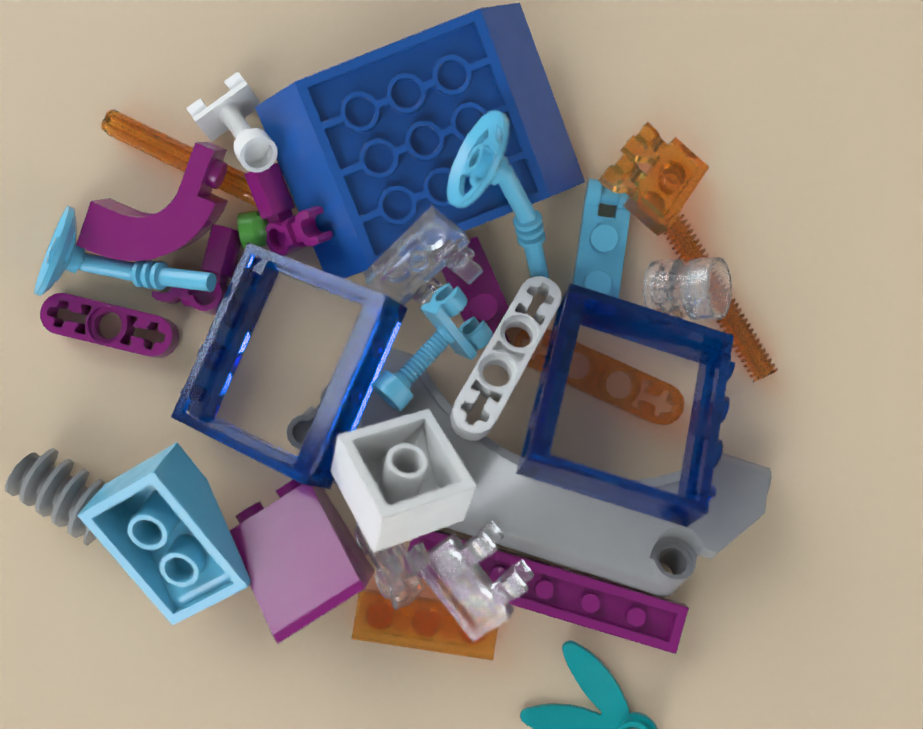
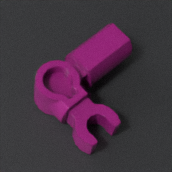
M273 163L270 168L262 172H248L244 174L261 218H267L269 224L265 228L266 243L275 255L283 257L307 246L318 245L333 237L331 231L321 232L316 226V216L324 212L321 206H314L298 212L297 215H293L291 209L295 208L278 163Z
M216 224L211 226L200 269L204 272L215 274L217 283L212 292L172 287L166 293L153 291L151 296L158 301L168 304H176L182 301L184 306L195 308L211 315L224 313L232 302V294L226 283L228 278H233L241 248L238 230Z

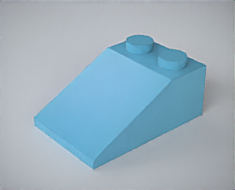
M177 442L104 484L77 515L172 625L247 588L251 582L208 480Z

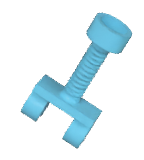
M450 283L443 285L433 294L429 303L426 302L420 308L437 329L436 333L426 341V344L422 345L423 347L416 351V354L406 362V365L402 366L403 368L399 369L400 372L390 373L385 370L371 384L375 392L398 412H401L414 397L410 391L411 383H414L415 379L417 380L418 376L422 375L425 369L428 368V365L430 366L448 345L456 354L472 360L478 354L476 351L486 346L493 336L492 330L484 320L479 323L475 317H472L465 321L459 329L450 318L460 313L468 301L458 286L453 289Z

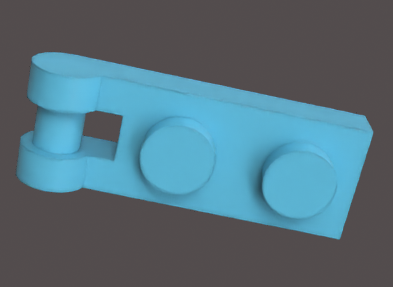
M587 180L569 307L608 313L617 312L635 185L620 183L619 187L603 185L602 180ZM599 203L614 205V217L597 216Z

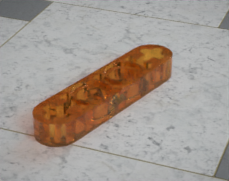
M549 329L545 331L541 345L551 351H555L556 342L565 347L556 358L554 371L546 367L551 358L542 354H537L533 360L530 359L526 366L652 424H672L680 418L684 410L683 395L673 385ZM525 330L519 332L513 346L525 347L521 345L522 340H530ZM571 353H580L589 362L588 373L582 379H572L564 371V360ZM614 372L626 374L631 381L630 392L624 398H614L607 391V378ZM642 381L648 384L643 391L644 393L654 397L661 396L663 392L668 394L666 402L672 405L670 412H661L657 417L654 415L656 407L647 401L639 400L638 409L631 405L640 394Z

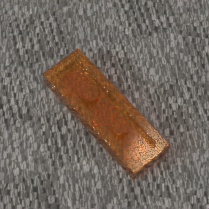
M364 589L358 593L352 639L493 660L500 609Z

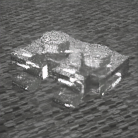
M431 206L363 274L368 286L400 307H403L410 299H414L422 306L426 302L429 303L433 294L442 287L440 281L434 277L445 266L453 270L469 285L483 273L480 265L472 260L475 254L467 246L470 241L465 231Z
M493 521L480 529L464 544L455 533L451 534L421 555L413 564L414 568L472 642L511 618L514 608L510 605L509 601L527 592L528 586L526 583L534 576L522 559L505 571L498 580L492 582L478 564L479 561L496 552L498 548L496 544L504 538V535Z
M357 523L355 526V538L361 552L364 555L369 554L376 569L375 580L380 593L384 598L390 599L395 610L411 604L424 589L418 574L431 562L423 542L413 546L408 553L403 543L373 553Z

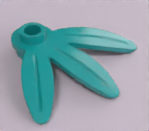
M572 640L566 641L562 645L566 663L580 688L602 713L571 704H541L527 707L520 713L521 721L533 729H658L655 722L647 715L640 712H630L627 700L609 669L591 651Z

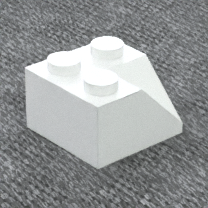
M429 409L337 436L331 473L373 553L464 521L477 485Z

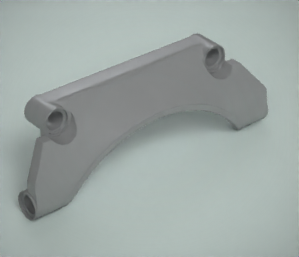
M367 339L361 347L350 383V394L360 428L429 409L477 485L464 521L445 528L629 586L657 597H666L673 594L693 574L697 555L712 559L765 513L767 494L771 484L770 468L721 452H716L701 462L678 472L654 478L601 480L559 472L528 461L501 447L487 436L473 441L463 439L454 432L451 426L450 415L453 406L444 398L426 369L421 376H418L417 380L415 379L414 383H411L410 391L414 397L401 412L387 404L372 388L371 384L385 370L390 373L400 372L399 369L403 368L402 366L406 365V362L414 354ZM660 562L666 564L673 574L666 572L661 567Z

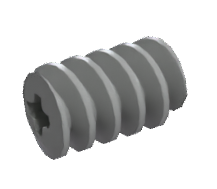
M54 448L49 449L42 456L33 452L24 457L10 473L5 484V492L11 496L19 495L20 502L27 506L35 505L38 514L43 517L51 516L52 523L58 527L67 526L68 533L73 537L77 538L84 535L83 541L85 545L93 542L96 539L95 535L77 515L104 486L105 482L99 479L91 486L86 487L85 483L89 477V471L82 469L71 477L69 474L74 462L68 458L56 467L54 463L58 458L59 452Z

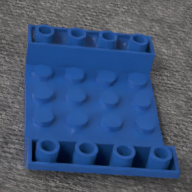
M520 3L479 8L297 80L255 107L265 132L277 147L276 159L298 212L314 206H321L324 212L315 218L316 226L321 232L331 231L333 237L328 241L313 246L328 284L369 270L513 212L499 184H489L475 201L464 208H457L451 205L447 198L450 171L463 141L473 126L492 110H498L507 116L509 131L504 156L508 158V164L515 171L531 204L585 182ZM470 177L465 179V194L473 187L470 184Z

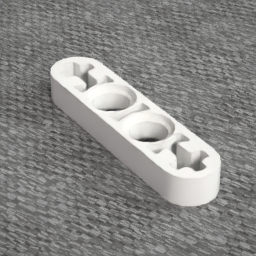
M534 276L522 284L458 395L450 415V422L454 432L461 438L469 441L480 440L486 437L495 425L560 305L561 291L551 279L543 276ZM537 293L542 294L545 299L534 318L526 315L532 299ZM512 327L522 328L528 333L530 344L525 347L512 346L505 338V331ZM490 365L501 366L507 371L509 382L500 387L490 385L483 377L485 367ZM479 395H482L488 399L480 415L483 421L477 420L474 425H469L465 422L467 416L465 411H471Z

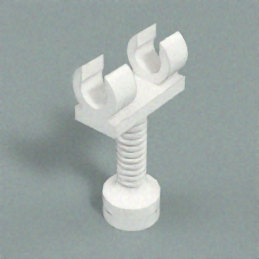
M237 71L224 81L230 89L225 95L208 107L200 98L186 109L211 142L227 130H230L235 137L233 151L242 166L250 172H262L273 165L278 151L275 143L264 130L251 128L244 119L256 110L255 107L261 102Z

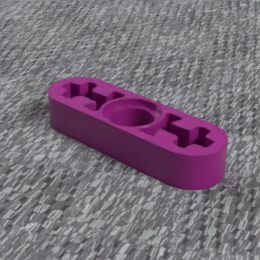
M67 293L53 294L41 306L40 319L43 326L51 333L155 358L170 355L179 343V331L176 325L171 320L158 315ZM68 308L72 312L87 315L85 324L69 320L64 322L61 318H57L59 309L64 310ZM116 313L122 322L121 331L114 338L107 339L100 332V321L106 314ZM157 324H159L158 331L165 334V339L163 343L156 342L153 345V349H151L152 341L133 336L135 327L155 331Z

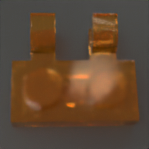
M647 122L636 136L632 135L620 150L623 154L614 166L610 165L598 181L610 191L626 193L629 197L623 206L654 234L659 236L669 229L709 169V166L678 138L675 137L669 143H666L661 139L658 131ZM637 162H647L651 166L648 169V171L644 173L639 168Z

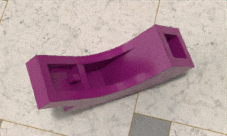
M195 142L177 194L164 209L157 213L142 212L111 198L90 201L76 245L111 259L143 261L170 254L193 244L211 229L212 224L218 221L228 203V200L211 193L213 188L218 189L225 178L228 164L223 160L227 149L211 142Z

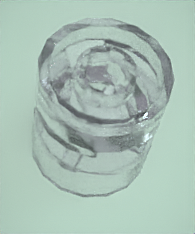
M693 258L687 263L682 259L655 260L648 266L644 277L643 295L647 312L653 320L682 321L687 316L692 320H721L729 310L732 283L728 265L723 258Z

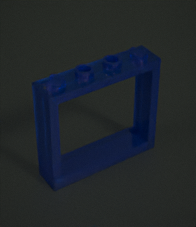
M248 242L239 263L236 265L234 275L223 300L217 307L215 318L204 343L198 350L196 361L185 386L180 392L181 395L171 418L304 485L330 489L334 481L331 468L337 436L356 430L373 391L371 384L379 377L408 308L385 294ZM278 273L363 306L298 457L216 417Z
M570 283L556 311L516 474L685 527L693 524L708 514L710 500L716 496V487L711 484L714 468L718 465L723 452V441L719 440L718 437L720 424L726 418L730 405V399L725 396L727 381L730 379L736 364L731 361L734 335ZM580 325L699 363L678 494L550 455Z

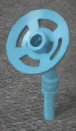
M492 110L473 126L456 155L448 179V201L457 208H464L475 201L489 184H499L515 214L513 224L518 244L525 251L530 278L534 276L549 278L542 244L546 239L542 215L539 211L534 210L515 171L508 164V158L504 156L509 131L507 116L498 110ZM470 177V184L473 187L465 194V179Z
M67 206L50 241L36 281L34 294L42 296L59 280L65 270L72 273L81 270L133 281V284L137 287L154 288L157 290H163L169 286L212 292L216 287L217 279L214 273L169 268L165 262L143 260L133 263L86 253L84 248L76 245L77 222L75 210L73 207Z

